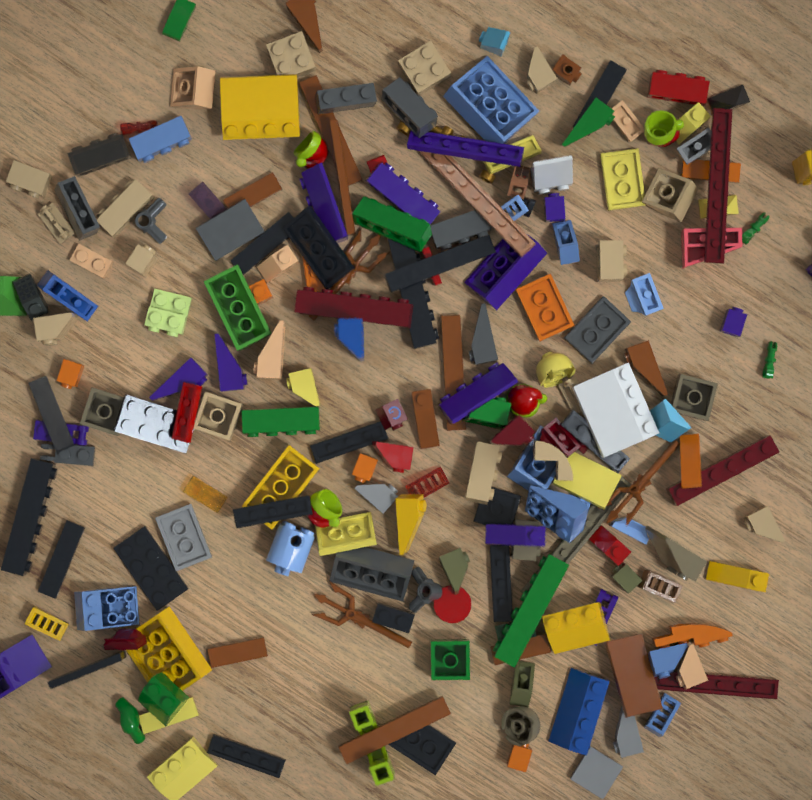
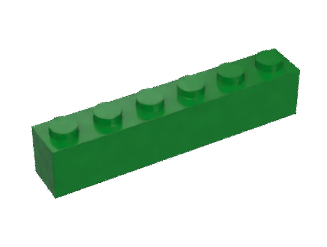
M550 554L541 558L538 564L541 567L537 574L533 573L529 581L531 584L529 590H524L520 597L522 601L520 607H515L510 616L513 618L511 624L505 625L501 633L504 635L501 642L497 641L492 650L495 652L493 655L495 658L514 668L569 567V564Z

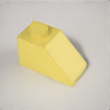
M699 102L678 119L684 123V127L680 130L679 138L676 140L678 144L682 143L711 118Z
M312 369L288 373L289 378H286L288 389H292L293 393L319 407L320 402Z

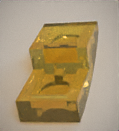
M192 476L183 490L184 493L216 513L220 511L228 498L195 476Z

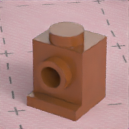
M562 54L552 69L556 77L569 86L572 82L576 83L582 75L580 72L582 67L571 61L564 54ZM570 67L572 69V72L567 73L565 71V68Z

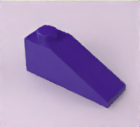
M214 334L220 391L245 390L244 385H248L247 374H243L242 368L220 334Z
M190 358L149 398L154 401L180 393L183 382L202 386L207 381L206 377L208 374L193 358Z
M486 524L485 544L545 546L546 527Z

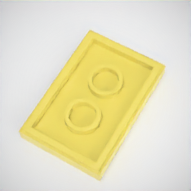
M639 148L601 153L600 158L608 211L646 206L642 203L645 192Z
M574 452L567 458L572 468L573 481L556 480L555 477L553 485L605 510L622 475Z
M371 512L339 518L340 524L338 527L328 526L320 528L315 526L320 556L377 545Z

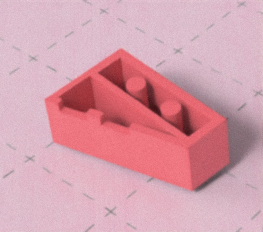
M706 228L683 229L681 231L682 269L704 262ZM726 228L725 254L742 247V228Z

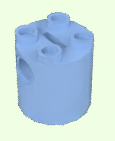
M287 521L279 524L266 558L268 562L276 565L274 571L285 576H289L290 571L302 573L315 538L313 536L314 532L303 527L298 530L294 524ZM297 535L296 542L291 543V538Z

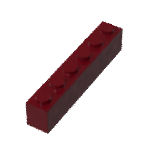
M303 287V290L297 289L295 313L337 319H362L363 322L411 328L413 305L409 304V300L397 299V302H392L389 297L379 296L378 300L371 299V295L366 294L353 297L350 292L341 291V294L337 295L333 294V290L322 289V292H314L315 288Z
M767 435L702 469V487L682 489L681 481L666 488L673 504L679 506L779 453V450L772 436Z

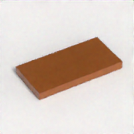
M642 634L605 642L625 718L663 709Z

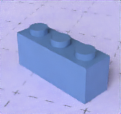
M182 116L129 138L138 161H143L144 163L154 160V156L160 153L161 155L170 153L172 151L171 148L179 146V148L184 147L192 140Z

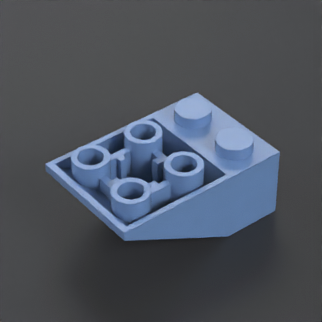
M532 485L529 487L525 511L531 517L537 519L546 528L552 530L558 537L568 543L584 530L589 509L588 505L573 495Z
M136 586L74 592L77 630L88 631L139 625Z

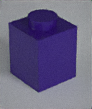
M559 193L548 194V197L544 198L545 222L565 221L564 196H559Z
M737 307L727 309L719 332L741 337L747 314L743 313L744 310Z

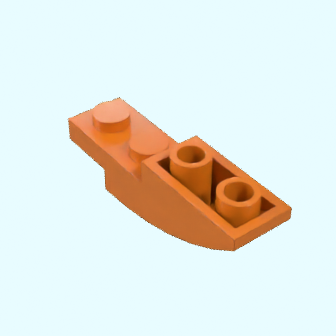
M686 623L669 626L671 634L654 637L652 640L654 646L659 647V649L671 647L670 644L678 642V645L689 643V639H692L695 646L698 645L701 648L709 646V642L716 640L717 643L726 642L729 640L728 637L733 635L732 632L717 626Z

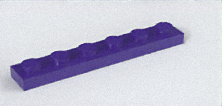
M411 131L407 142V149L517 167L521 166L524 154V147L432 132H427L418 138Z

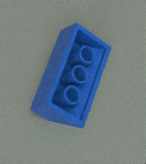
M338 319V324H335L336 338L360 362H364L363 320Z
M574 668L570 669L548 742L587 756L610 682L608 679Z

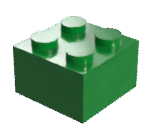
M431 639V680H470L469 639Z

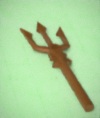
M362 228L345 251V255L355 269L330 289L333 290V294H337L345 283L350 285L352 277L355 278L356 272L370 273L391 252L378 254L377 259L369 268L359 265L374 246H378L381 235L371 238L368 247L354 261L350 252L357 242H361ZM309 315V317L314 321L318 317L314 315Z
M674 440L644 475L638 474L637 480H634L633 485L630 487H618L613 492L607 506L612 505L611 501L620 492L628 493L629 495L615 511H610L607 524L618 518V513L633 497L637 500L638 504L631 513H627L626 526L630 523L644 504L640 495L641 492L646 490L645 487L652 484L650 481L652 476L678 448L680 443L677 440Z
M331 581L329 582L335 593L339 592L350 599L348 609L327 599L326 595L313 594L321 604L326 603L345 613V615L339 621L326 616L325 613L311 615L337 626L352 620L354 624L357 623L362 629L367 626L410 648L412 641L380 624L373 623L369 619L370 614H362V611H356L355 597Z

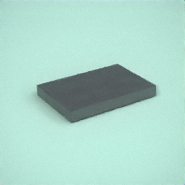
M245 198L195 227L215 261L265 232Z
M603 296L564 338L592 364L631 321Z

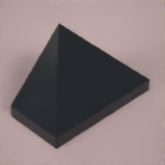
M743 84L707 99L711 109H735L750 102Z

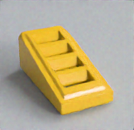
M35 606L32 608L25 625L61 641L69 623ZM37 614H39L40 616H39L37 622L34 623V622H33L34 618L36 617ZM46 617L47 620L44 626H40L43 618ZM52 620L54 621V624L49 631L47 630V628ZM60 624L61 627L58 633L55 634L54 631L57 625Z

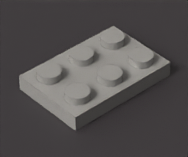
M192 504L155 518L176 571L212 558Z

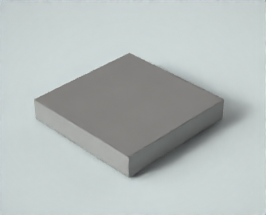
M590 746L587 756H583L570 779L601 799H604L623 766Z

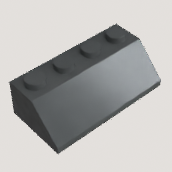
M368 547L336 553L330 581L403 602L415 560Z

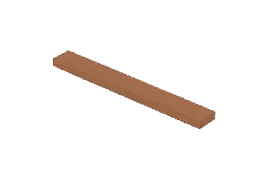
M418 151L521 258L536 245L451 156Z

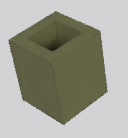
M626 563L620 564L612 570L613 574L611 577L628 594L642 582L640 577Z

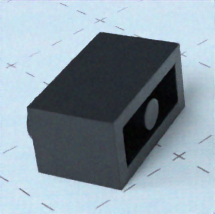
M378 602L372 622L409 633L415 613Z

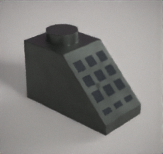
M30 273L13 281L20 301L31 321L34 320L33 318H38L48 313V305Z

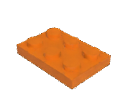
M551 273L516 289L539 342L575 326Z

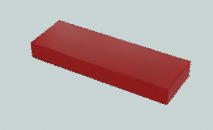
M183 382L172 439L191 443L202 386Z

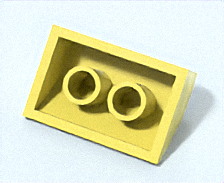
M193 736L154 769L147 778L169 800H179L218 765Z

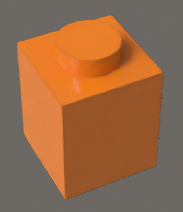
M264 279L249 286L258 305L273 298Z
M63 359L57 381L61 382L62 387L72 389V386L78 387L85 365Z
M360 453L352 473L355 476L354 480L365 483L366 480L370 481L378 460Z
M512 744L507 767L526 773L533 751L529 744L523 746Z

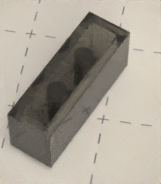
M114 133L107 136L108 139L101 141L97 139L91 141L90 145L84 148L82 146L72 148V152L68 153L75 175L81 177L131 159L125 137L122 134Z

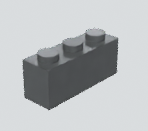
M399 77L382 90L381 100L418 138L436 127L438 118L436 111L426 105L424 99L412 90L408 82H404Z
M374 83L318 90L315 94L318 114L374 107L377 102Z
M74 176L57 183L54 191L79 241L97 234L100 226L76 177Z
M475 210L430 225L436 249L441 248V251L452 248L451 244L457 242L460 245L470 242V238L477 236V238L489 235L488 232L491 231L490 225Z

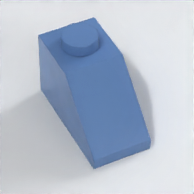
M571 220L552 223L561 265L579 262L578 242Z
M687 643L649 651L648 657L654 677L659 676V679L670 676V673L674 671L687 649Z

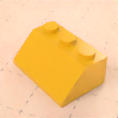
M599 602L542 616L546 635L554 654L610 641L602 605Z

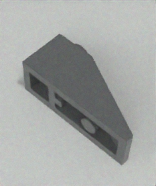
M485 303L481 304L471 350L468 351L470 362L474 361L475 365L498 360Z

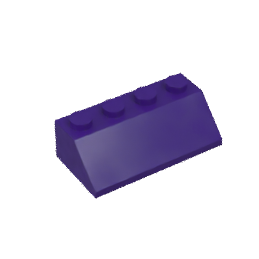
M323 163L302 172L303 178H300L303 190L307 188L309 196H306L308 205L314 208L315 213L337 243L349 240Z
M530 237L536 245L521 258L502 239L495 247L496 253L487 256L464 283L486 303L498 310L545 257L547 252L535 239Z
M498 362L488 367L489 372L486 374L479 373L472 378L473 382L469 385L464 383L456 388L457 393L454 395L447 394L439 399L441 403L438 404V407L450 424H455L518 382L517 378L504 363L500 365Z

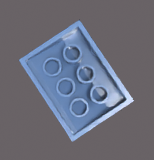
M488 56L451 85L443 96L485 141L505 144L539 112L533 103Z

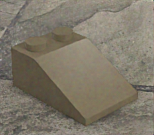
M646 526L645 530L661 562L668 565L667 570L686 581L690 578L696 582L707 561L669 537Z

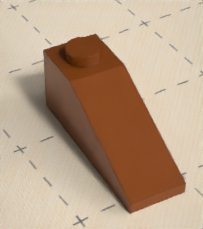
M289 0L285 3L287 9L318 52L321 53L323 49L314 4L316 0Z
M649 340L626 348V353H624L626 362L630 363L631 367L661 396L668 395Z
M431 389L412 392L420 447L424 449L440 446Z

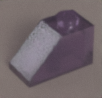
M201 182L189 193L191 198L210 219L226 210V207L204 182Z

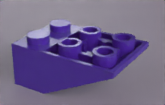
M33 634L0 653V699L52 667Z

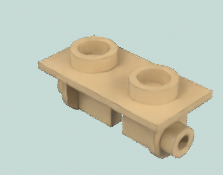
M53 202L40 209L41 211L38 213V216L60 244L75 234L73 228Z
M574 376L558 386L570 409L583 416V412L572 387L579 384Z

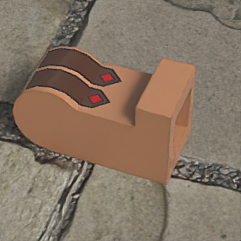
M515 166L507 196L515 197L519 195L524 200L529 180V167ZM513 188H520V189L522 190V192H521V193H517V192L513 191L512 189H513Z

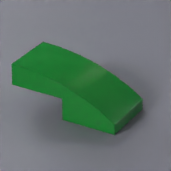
M176 0L162 34L180 41L187 29L196 4L188 0Z

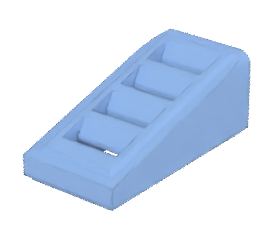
M516 195L501 206L503 210H507L513 221H516L529 211L519 195ZM517 201L522 211L518 210L514 202ZM510 205L516 212V215H514L509 207Z

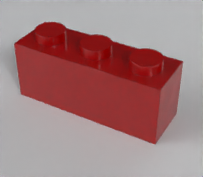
M656 70V72L651 74L647 98L696 105L699 102L703 107L706 105L710 81L705 80V77L694 76V78H688L683 73L670 75L664 70Z

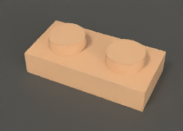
M623 100L612 108L614 110L612 115L615 116L613 122L630 143L644 133V127Z
M80 244L77 245L70 258V261L103 279H105L113 264L109 259Z

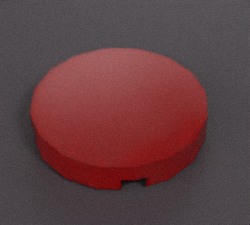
M450 585L443 587L442 596L438 600H434L436 615L447 623L463 621L471 610L469 593L461 587L459 593L455 595Z

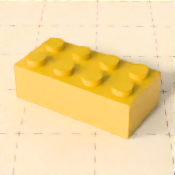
M288 445L242 507L299 497L320 468L294 447ZM279 521L264 524L273 530Z

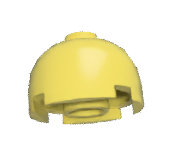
M548 352L538 362L536 376L541 386L549 388L563 383L561 379L566 376L568 379L571 378L576 369L566 355Z

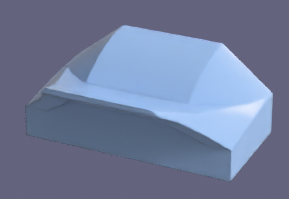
M650 273L631 280V285L625 292L632 312H639L646 316L664 309Z
M627 517L613 520L610 525L611 527L647 544L649 538L645 526L634 520H631L626 526Z

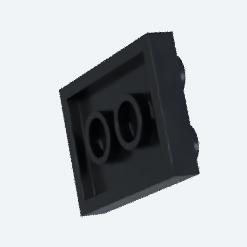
M427 725L388 745L436 776L456 745V742L431 725Z

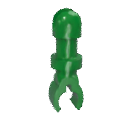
M763 212L758 217V220L755 223H751L750 228L742 234V242L745 245L751 241L755 233H759L761 226L769 220V215L763 218L766 212Z
M770 341L768 343V353L764 359L766 364L762 372V378L773 379V364L776 363L775 352L777 351V342L773 343Z

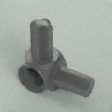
M158 198L147 210L144 208L135 217L136 226L144 234L147 232L158 244H161L167 238V235L155 224L157 222L155 217L167 205L161 198ZM142 215L149 218L148 225L144 227L138 223V219Z
M421 567L414 568L411 573L419 585L417 590L418 596L409 604V609L413 613L418 612L425 604H430L433 600H438L442 596L441 586L438 583H434L431 578L428 579Z

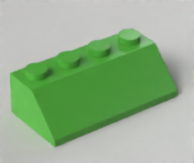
M238 264L203 281L237 351H242L272 334Z

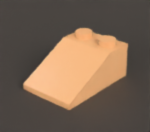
M279 321L260 353L258 362H254V374H257L259 379L282 380L285 321Z

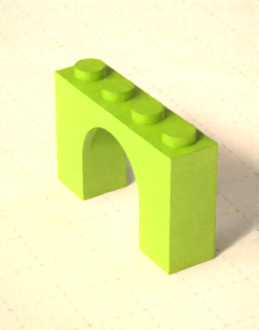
M369 700L350 707V716L355 729L359 731L360 735L378 727ZM385 746L367 754L370 763L369 768L376 786L394 780L395 772Z

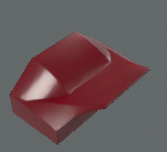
M556 417L541 429L542 435L539 441L555 446L568 458L581 445L569 431L560 425L561 422Z
M119 629L110 639H104L105 643L103 646L104 650H138L147 641L146 636L137 629Z

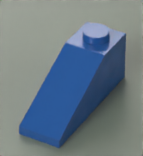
M47 270L37 284L40 289L86 321L90 319L98 308V305L49 270Z

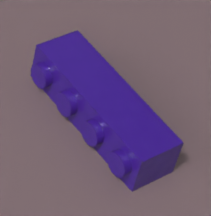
M379 163L365 181L402 212H407L417 219H424L431 224L440 213L437 209L439 206L431 199L427 201L422 197L424 193L417 187L411 188L408 185L409 181L404 176L400 175L398 177L393 173L395 169L388 163Z

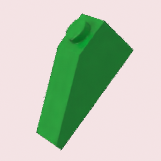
M595 98L562 143V146L567 147L603 128L605 124L609 126L615 118L612 115L614 110L598 98Z

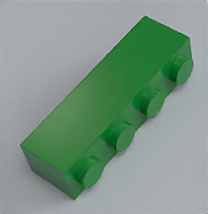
M363 196L352 213L355 225L419 252L422 251L432 236L431 226L426 220L412 217L407 212H400L394 207L381 204L373 198L369 199Z
M319 407L242 410V433L247 434V437H259V433H266V436H278V432H285L286 435H297V431H305V435L316 434V430H320Z

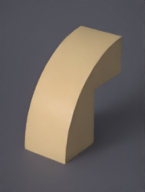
M533 441V460L556 461V480L573 481L572 468L566 456L551 444Z

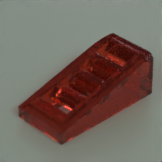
M438 467L407 484L405 487L409 494H418L414 487L416 485L420 494H423L425 498L448 485L449 481L442 468ZM434 474L438 475L441 484H438ZM430 477L433 485L435 486L434 488L431 487L427 478ZM422 481H423L425 487H426L427 490H428V491H426V492H425V490L423 489V487H422V485H421V483H420V482H422Z

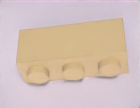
M136 179L129 181L124 186L125 191L121 195L117 194L110 201L111 205L107 209L103 208L97 215V222L114 238L154 198Z
M477 441L465 496L466 501L487 505L489 500H493L495 489H491L492 482L497 481L498 470H495L496 463H500L502 452H499L500 446Z

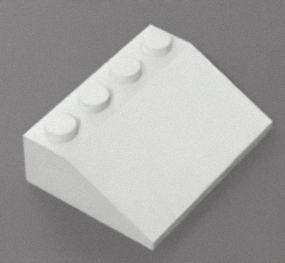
M629 363L572 387L602 458L659 434Z

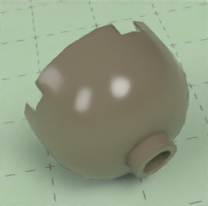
M525 706L513 707L506 711L502 717V730L505 729L507 734L505 737L513 745L523 746L529 744L537 738L540 732V719L531 708Z

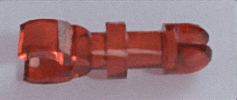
M150 120L145 123L138 121L136 124L122 123L120 124L121 134L129 135L136 131L142 133L143 130H149L158 126V122Z

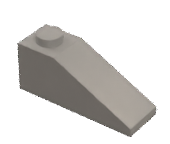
M622 705L615 733L616 742H613L615 753H619L621 758L644 752L635 716L625 718Z

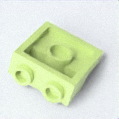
M154 288L144 325L148 326L149 331L159 333L160 330L167 331L166 335L178 337V334L183 335L192 298Z

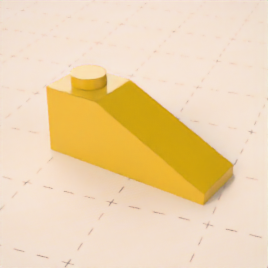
M401 494L396 498L399 555H404L409 551L426 511L427 504L423 494Z
M709 561L705 580L766 593L769 573Z

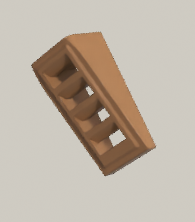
M644 570L641 577L642 582L639 583L638 588L676 603L683 585L651 571ZM657 579H659L656 590H654V586L657 582ZM666 582V583H667V584H666V587H665L663 593H661V590H662V588H663V586H664V583ZM673 585V586H674L673 591H672L671 595L668 596V593H669V591H670V588H671V586Z

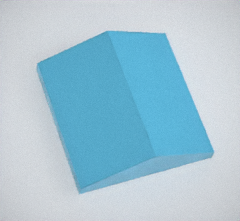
M666 399L650 410L659 434L655 436L670 443L691 428Z

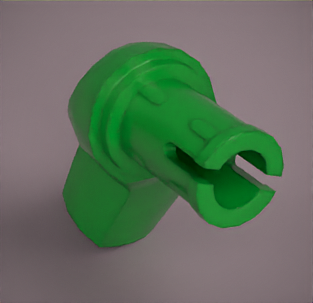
M122 697L115 704V707L120 712L121 728L124 733L132 737L134 743L140 744L145 740V735L139 729L138 710L127 699Z

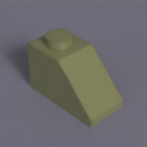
M461 548L439 557V562L455 595L459 593L468 569V562H470L466 551L462 552Z
M518 661L516 664L511 687L510 705L529 707L533 690L535 663Z

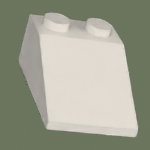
M572 155L533 162L530 173L534 192L546 194L550 193V189L557 188L558 191L568 190L569 186L573 184Z

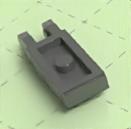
M41 444L43 449H55L52 444ZM75 445L58 453L55 452V457L42 455L40 460L94 466L95 447Z

